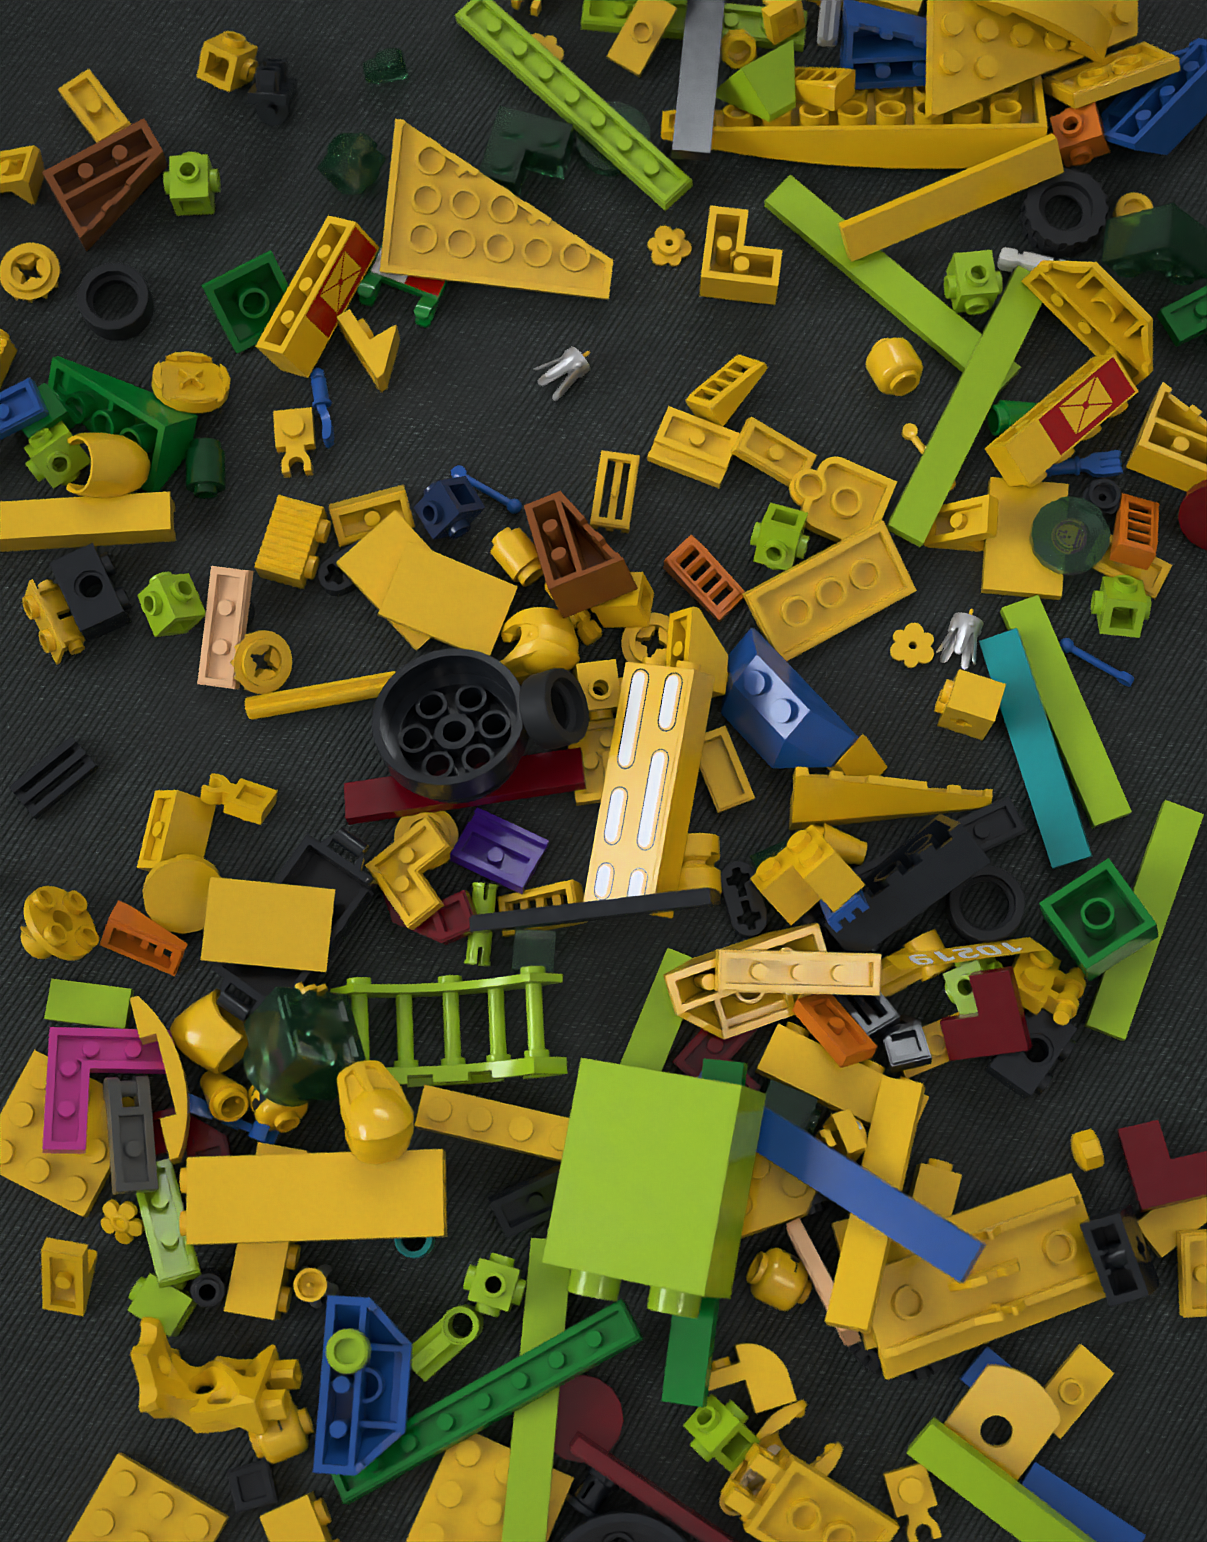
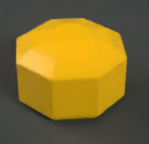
M744 29L729 30L721 39L720 56L722 61L732 69H740L751 63L757 57L754 37Z
M1088 1129L1072 1134L1070 1140L1071 1151L1078 1166L1084 1172L1102 1167L1105 1164L1104 1155L1094 1130Z

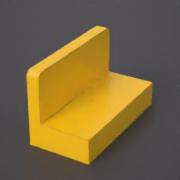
M155 790L137 868L150 872L157 863L164 859L167 861L168 859L175 858V855L191 854L204 858L216 805L206 804L200 800V797L179 790Z

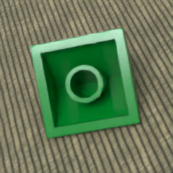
M271 250L201 285L211 309L236 354L257 344L289 287Z

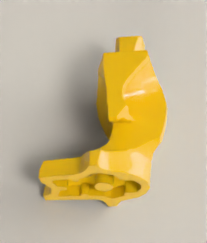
M153 1317L142 1318L140 1322L141 1336L139 1343L133 1347L130 1353L139 1382L140 1397L138 1407L140 1412H148L154 1419L173 1418L180 1420L196 1433L223 1432L240 1427L257 1435H264L270 1420L289 1419L292 1411V1398L289 1389H299L303 1380V1374L297 1359L280 1360L276 1346L271 1344L254 1359H233L217 1356L215 1360L203 1366H190L181 1359L178 1349L170 1347L161 1321ZM203 1386L214 1388L209 1393H196Z

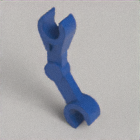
M189 1093L190 1113L212 1120L214 1117L210 1112L207 1101ZM242 1118L233 1122L221 1121V1124L237 1131L241 1129L248 1132V1137L261 1143L274 1145L279 1134L277 1130L269 1131L270 1126L260 1124L257 1121H254L253 1124L243 1121Z

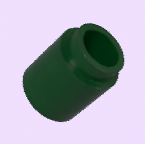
M197 438L190 441V448L186 450V489L193 492L197 498L212 499L217 497L219 492L226 489L225 451L221 449V442L219 440Z

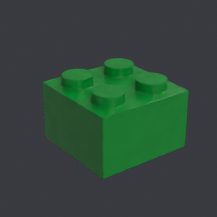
M1109 858L1039 903L1044 919L1089 982L1158 937L1157 923Z

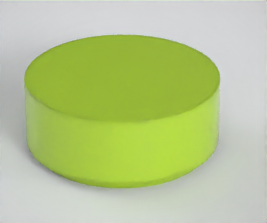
M343 1329L331 1336L326 1346L328 1363L340 1373L347 1374L361 1370L366 1366L371 1356V1345L368 1338L362 1332L355 1329Z

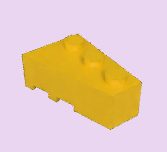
M1162 382L1149 406L1126 468L1188 492L1192 486L1207 480V421L1200 416L1201 410L1193 404L1190 407L1185 405L1171 394L1172 388Z

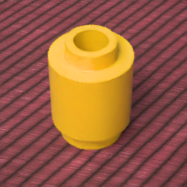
M507 527L493 538L492 544L494 546L490 553L514 582L519 581L523 587H526L543 575L536 546L521 528L511 530L510 527Z

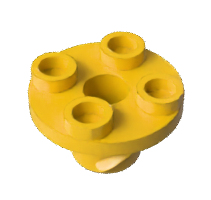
M42 886L27 897L23 909L27 926L20 927L22 931L21 943L24 949L37 959H47L54 955L63 960L74 961L88 954L99 943V935L95 930L90 914L86 910L88 905L84 896L78 891L72 890L67 892L54 886Z

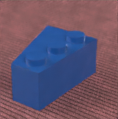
M843 0L840 67L855 70V89L926 86L927 18L855 0Z

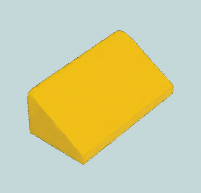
M404 485L329 504V511L339 546L353 544L364 538L394 510L399 513L411 528H414L415 524Z

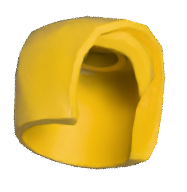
M79 433L67 439L70 445L85 443L88 446L91 458L90 475L86 485L68 483L66 490L84 497L110 498L131 493L141 488L146 482L151 466L147 452L135 441L122 435L109 433Z
M219 989L213 990L192 1003L174 1019L170 1027L171 1036L176 1047L190 1060L216 1074H221L238 1063L262 1036L260 1030L249 1019L242 1022L216 1004L217 999L221 995V990Z

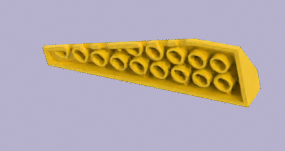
M1040 75L1037 78L1024 81L982 100L972 102L960 109L942 114L932 120L925 119L926 86L855 89V95L835 112L796 99V107L771 122L728 104L724 109L715 110L711 149L778 160L852 167L903 169L971 168L1047 135L1048 126L1042 79ZM676 110L663 111L661 139L673 141Z

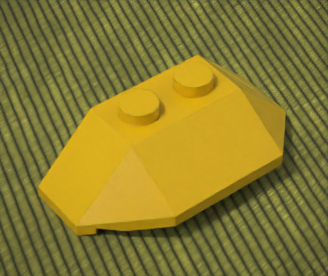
M1042 260L1021 281L1096 356L1115 353L1135 386L1153 371V318L1097 262Z
M819 923L768 932L721 948L827 952ZM716 950L692 958L663 975L675 1015L723 1040L795 1015L792 1009L796 1000L811 995L715 991Z

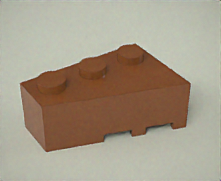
M143 118L48 168L42 173L87 252L168 165L162 148Z
M561 491L524 505L548 590L563 618L638 589L624 559L618 552L615 553L606 543L604 537L588 524L586 518Z

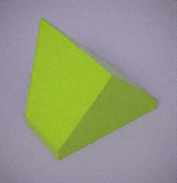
M794 39L740 68L717 88L716 98L768 122L796 107Z

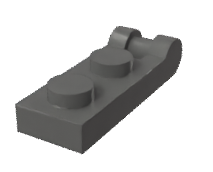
M134 1076L130 1081H120L119 1077L104 1078L103 1097L106 1102L112 1193L116 1195L154 1192L158 1189L149 1078L148 1076ZM122 1097H133L135 1107H123Z

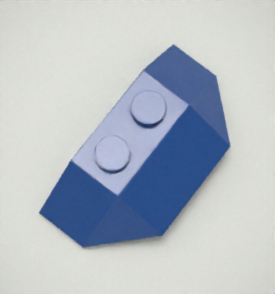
M1198 38L1189 43L1188 48L1170 53L1179 58L1181 71L1122 92L1101 113L1105 140L1137 151L1168 155L1207 114V40Z
M750 628L728 655V681L726 692L722 697L721 714L771 768L834 767L838 760L859 738L755 628Z
M327 1296L313 1473L356 1476L406 1433L413 1344L372 1298ZM343 1329H355L362 1332L368 1338L371 1345V1356L364 1368L354 1373L346 1374L336 1371L330 1366L326 1358V1346L333 1334Z

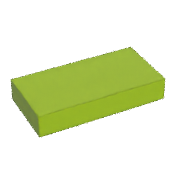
M51 978L44 1019L102 1028L128 1029L132 1008L130 998L134 996V990Z

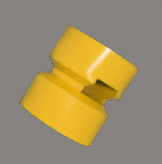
M708 833L687 834L678 891L709 887L717 889V891H720V894L722 893L721 870L714 867V864L720 860L719 836Z

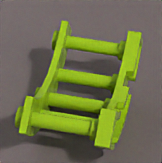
M544 966L521 967V974L471 981H462V976L446 975L439 976L438 983L371 984V978L354 977L346 979L347 985L330 989V996L351 998L352 1035L359 1057L355 1061L354 1059L350 1061L349 1066L355 1062L370 1060L368 998H396L398 1061H394V1067H386V1069L400 1085L424 1087V1085L450 1086L504 1082V1078L523 1076V1079H534L567 1074L566 1057H549V1050L545 1049L542 986L562 983V974L545 973ZM525 989L528 1050L524 1051V1058L511 1060V1054H507L504 991ZM488 993L490 1055L486 1056V1062L466 1064V1059L461 1057L459 995ZM442 996L445 1058L441 1059V1066L419 1067L418 1060H414L412 997ZM342 1070L333 1071V1088H338L337 1077Z

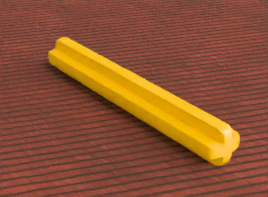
M397 671L249 696L245 698V711L248 718L253 720L377 698L384 685Z

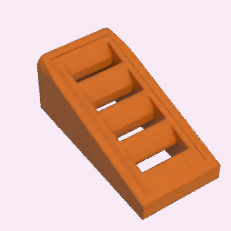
M1121 493L1109 560L1148 570L1156 557L1158 545L1159 503ZM1129 508L1136 509V510L1143 511V512H1147V514H1146V513H1142V512H1138V511H1135V510H1131V509H1129ZM1128 517L1145 521L1146 524L1128 519ZM1128 528H1132V529H1135V530H1139V531H1142V532H1145V533L1143 534V533H1140V532H1136V531H1133V530H1129ZM1127 538L1141 541V542H1143V544H1142V543L1135 542V541L1127 540Z
M693 535L685 539L664 560V570L718 622L744 599L742 594L745 591ZM692 554L695 559L683 569L680 564ZM704 565L707 570L694 581L691 576ZM715 576L719 581L705 593L702 588ZM725 588L730 590L731 593L718 605L712 601Z
M118 900L108 918L99 945L175 976L188 944L132 906ZM149 943L155 944L157 947L154 948ZM164 949L172 951L170 958L163 954Z

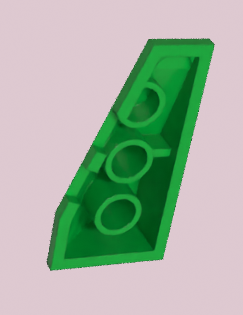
M60 356L52 357L48 386L64 406L74 423H82L91 433L122 435L138 443L147 452L151 464L148 478L141 488L148 493L159 492L186 457V450L190 448V441L193 440L197 416L193 413L177 411L166 406L153 392Z

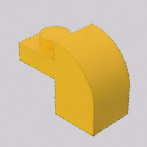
M752 1343L734 1344L738 1362L731 1363L729 1356L712 1361L709 1391L744 1380L755 1413L797 1401L785 1365L777 1355L767 1348Z

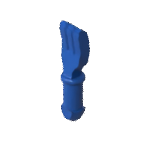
M314 368L310 374L314 399L312 405L318 410L322 420V437L325 446L330 448L334 444V429L327 408L331 406L332 402L329 399L324 370Z
M1121 451L1091 453L1086 458L1079 459V456H1075L1074 458L1066 459L1059 464H1053L1047 469L1046 477L1066 474L1078 476L1080 472H1087L1092 477L1121 475L1123 473L1122 460L1120 459Z

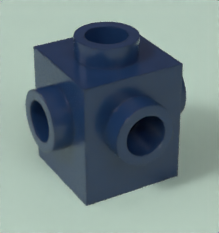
M466 476L443 479L431 484L424 490L423 494L425 496L413 507L433 540L445 537L457 539L471 529L470 523L485 509Z

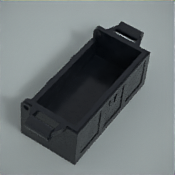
M342 827L336 834L327 837L321 842L307 833L272 882L335 889L328 963L380 891V887L375 879L362 871L364 854L369 845ZM334 841L358 858L356 863L352 864L330 849L331 843ZM215 962L211 967V970L223 978L221 995L217 999L216 1004L242 1022H245L250 1015L257 1013L264 1007L287 1022L282 1002L284 995L286 994L288 997L297 994L295 984L302 982L304 987L314 984L322 973ZM231 984L257 1001L253 1008L227 991Z

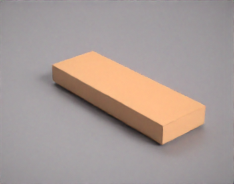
M211 566L197 684L240 689V682L234 679L235 671L230 662L234 659L236 652L234 646L245 638L254 571Z
M797 1218L787 1223L785 1228L827 1311L834 1283L800 1218ZM835 1327L843 1344L847 1345V1347L861 1341L857 1331Z

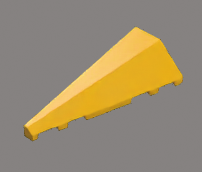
M796 767L793 774V792L790 798L789 830L806 829L813 824L821 826L823 823L834 826L979 810L992 804L993 790L961 789L959 785H948L947 789L928 788L925 781L874 775L844 776L843 772L830 771L829 775L809 774L808 768Z

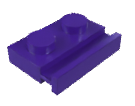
M477 807L473 818L466 825L450 853V861L523 894L540 864L544 852L548 849L549 840Z

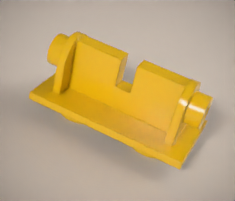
M33 579L29 580L25 596L22 598L24 611L30 620H35L40 630L39 640L43 650L46 653H51L56 665L61 663L64 651L69 650L70 654L74 655L85 649L83 644L85 637L79 631L73 616L59 619L58 615L67 613L70 610L60 586L54 584L51 579L42 581L36 587Z

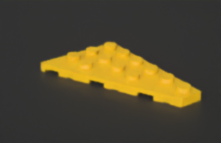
M927 0L925 119H935L942 114L965 107L972 102L1002 92L1009 87L1074 63L1085 56L1068 48L1070 40L1012 12L1004 17L973 2V0ZM1085 0L1097 9L1113 26L1107 48L1126 42L1138 35V0Z
M395 119L380 273L609 300L613 260L554 222L550 217L529 203L515 196L505 187L500 186L482 174L478 169L454 153H451L439 143L406 123V121Z

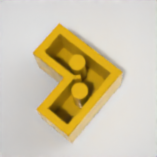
M710 205L699 296L771 305L776 304L783 250L744 246L748 210Z
M812 825L792 835L787 842V846L775 857L764 860L758 866L756 874L750 878L762 895L790 925L795 923L821 899L833 912L837 911L865 886L863 881Z

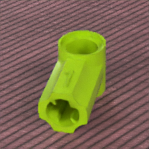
M465 1304L450 1309L443 1318L413 1343L411 1368L425 1382L482 1333L484 1327L483 1316L480 1312L474 1310V1306ZM464 1313L471 1318L473 1329L469 1336L463 1337L454 1331L452 1322L456 1314Z

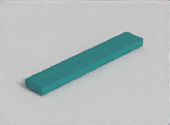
M1015 628L980 640L979 644L990 678L1006 684L1000 709L1052 868L1056 869L1093 857L1019 630Z

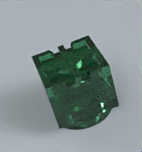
M276 986L244 1022L249 1043L243 1056L247 1077L260 1094L282 1106L297 1107L306 1104L310 1099L333 1101L339 1095L337 1085L338 1074L355 1062L366 1061L348 994L326 992L323 996H317L315 990H308L306 994H302L298 988Z

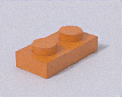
M812 994L796 1000L792 1009L793 1013L841 1068L873 1057L878 1046L832 994Z

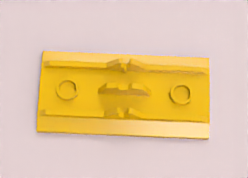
M1068 1173L945 1217L954 1225L986 1244L965 1283L955 1280L891 1238L871 1330L878 1348L884 1378L888 1380L1105 1298L1104 1290L1080 1224L1089 1219L1072 1174Z

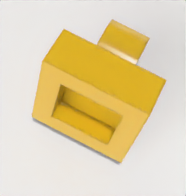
M762 0L766 5L761 9L766 37L773 45L778 44L806 27L802 0Z

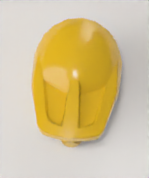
M548 607L524 609L514 614L502 625L501 636L504 642L510 643L514 640H520L515 648L500 661L511 671L520 686L530 675L554 668H564L570 671L580 661L579 642L570 617L563 618L558 609Z
M376 1060L355 1062L343 1069L338 1074L337 1085L340 1113L346 1126L345 1138L350 1151L357 1159L369 1164H384L398 1159L408 1149L414 1132L413 1112L400 1084L386 1067Z

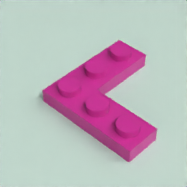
M50 1027L42 1152L86 1154L90 1073L166 1074L158 1041L143 1045L137 1029ZM167 1030V1032L169 1033V1035H170V1037H171V1039H172L170 1030Z

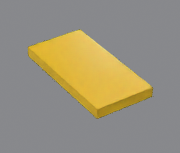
M879 520L746 591L742 595L763 637L788 661L917 590L885 522Z

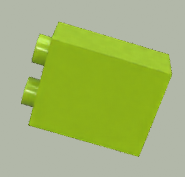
M581 1058L542 1261L545 1264L571 1269L567 1292L598 1299L618 1301L621 1280L651 1286L647 1309L689 1318H698L702 1296L730 1299L766 1094L742 1085Z

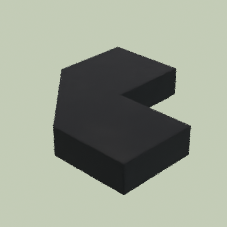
M863 996L879 1019L882 1018L884 1015L871 998ZM848 1000L866 1024L870 1025L852 1000ZM899 1014L900 1023L894 1027L890 1025L885 1033L873 1035V1039L881 1038L891 1073L932 1064V1056L921 1022L907 1014H904V1016Z

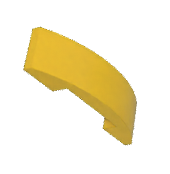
M973 0V2L1004 17L1012 12L1070 40L1069 49L1097 63L1104 61L1113 26L1097 9L1085 0Z
M135 996L130 998L139 1038L143 1045L158 1041L176 1111L175 1115L160 1119L169 1159L174 1165L181 1163L189 1135L190 1100L186 1075L178 1052L165 1026L154 1011L140 997Z

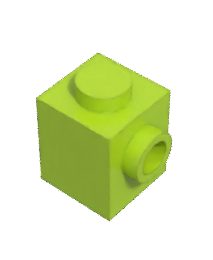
M150 1273L147 1279L143 1276L140 1277L132 1288L128 1298L133 1302L127 1311L140 1319L143 1317L159 1319L165 1334L173 1337L179 1335L197 1303L193 1300L191 1293L184 1289L187 1284L186 1281L159 1288L156 1273Z

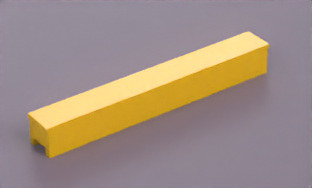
M170 491L125 494L110 498L68 497L0 502V552L84 547L91 543L94 546L176 541V533L174 532L175 503L171 498Z

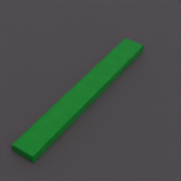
M704 1058L701 1078L745 1086L748 1064ZM702 1296L698 1318L672 1315L661 1401L702 1408L707 1407L720 1298Z
M623 1299L616 1301L408 1418L406 1433L358 1475L331 1474L343 1504H351L643 1340L644 1338L626 1301Z

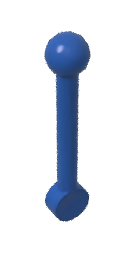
M455 466L452 469V478L466 476L474 488L507 506V510L510 513L517 514L521 511L522 504L518 499L510 500L467 475L466 469L463 466Z
M1063 638L1059 641L1063 653L1071 652L1117 678V681L1130 687L1135 680L1131 674L1119 671L1074 646L1070 638Z

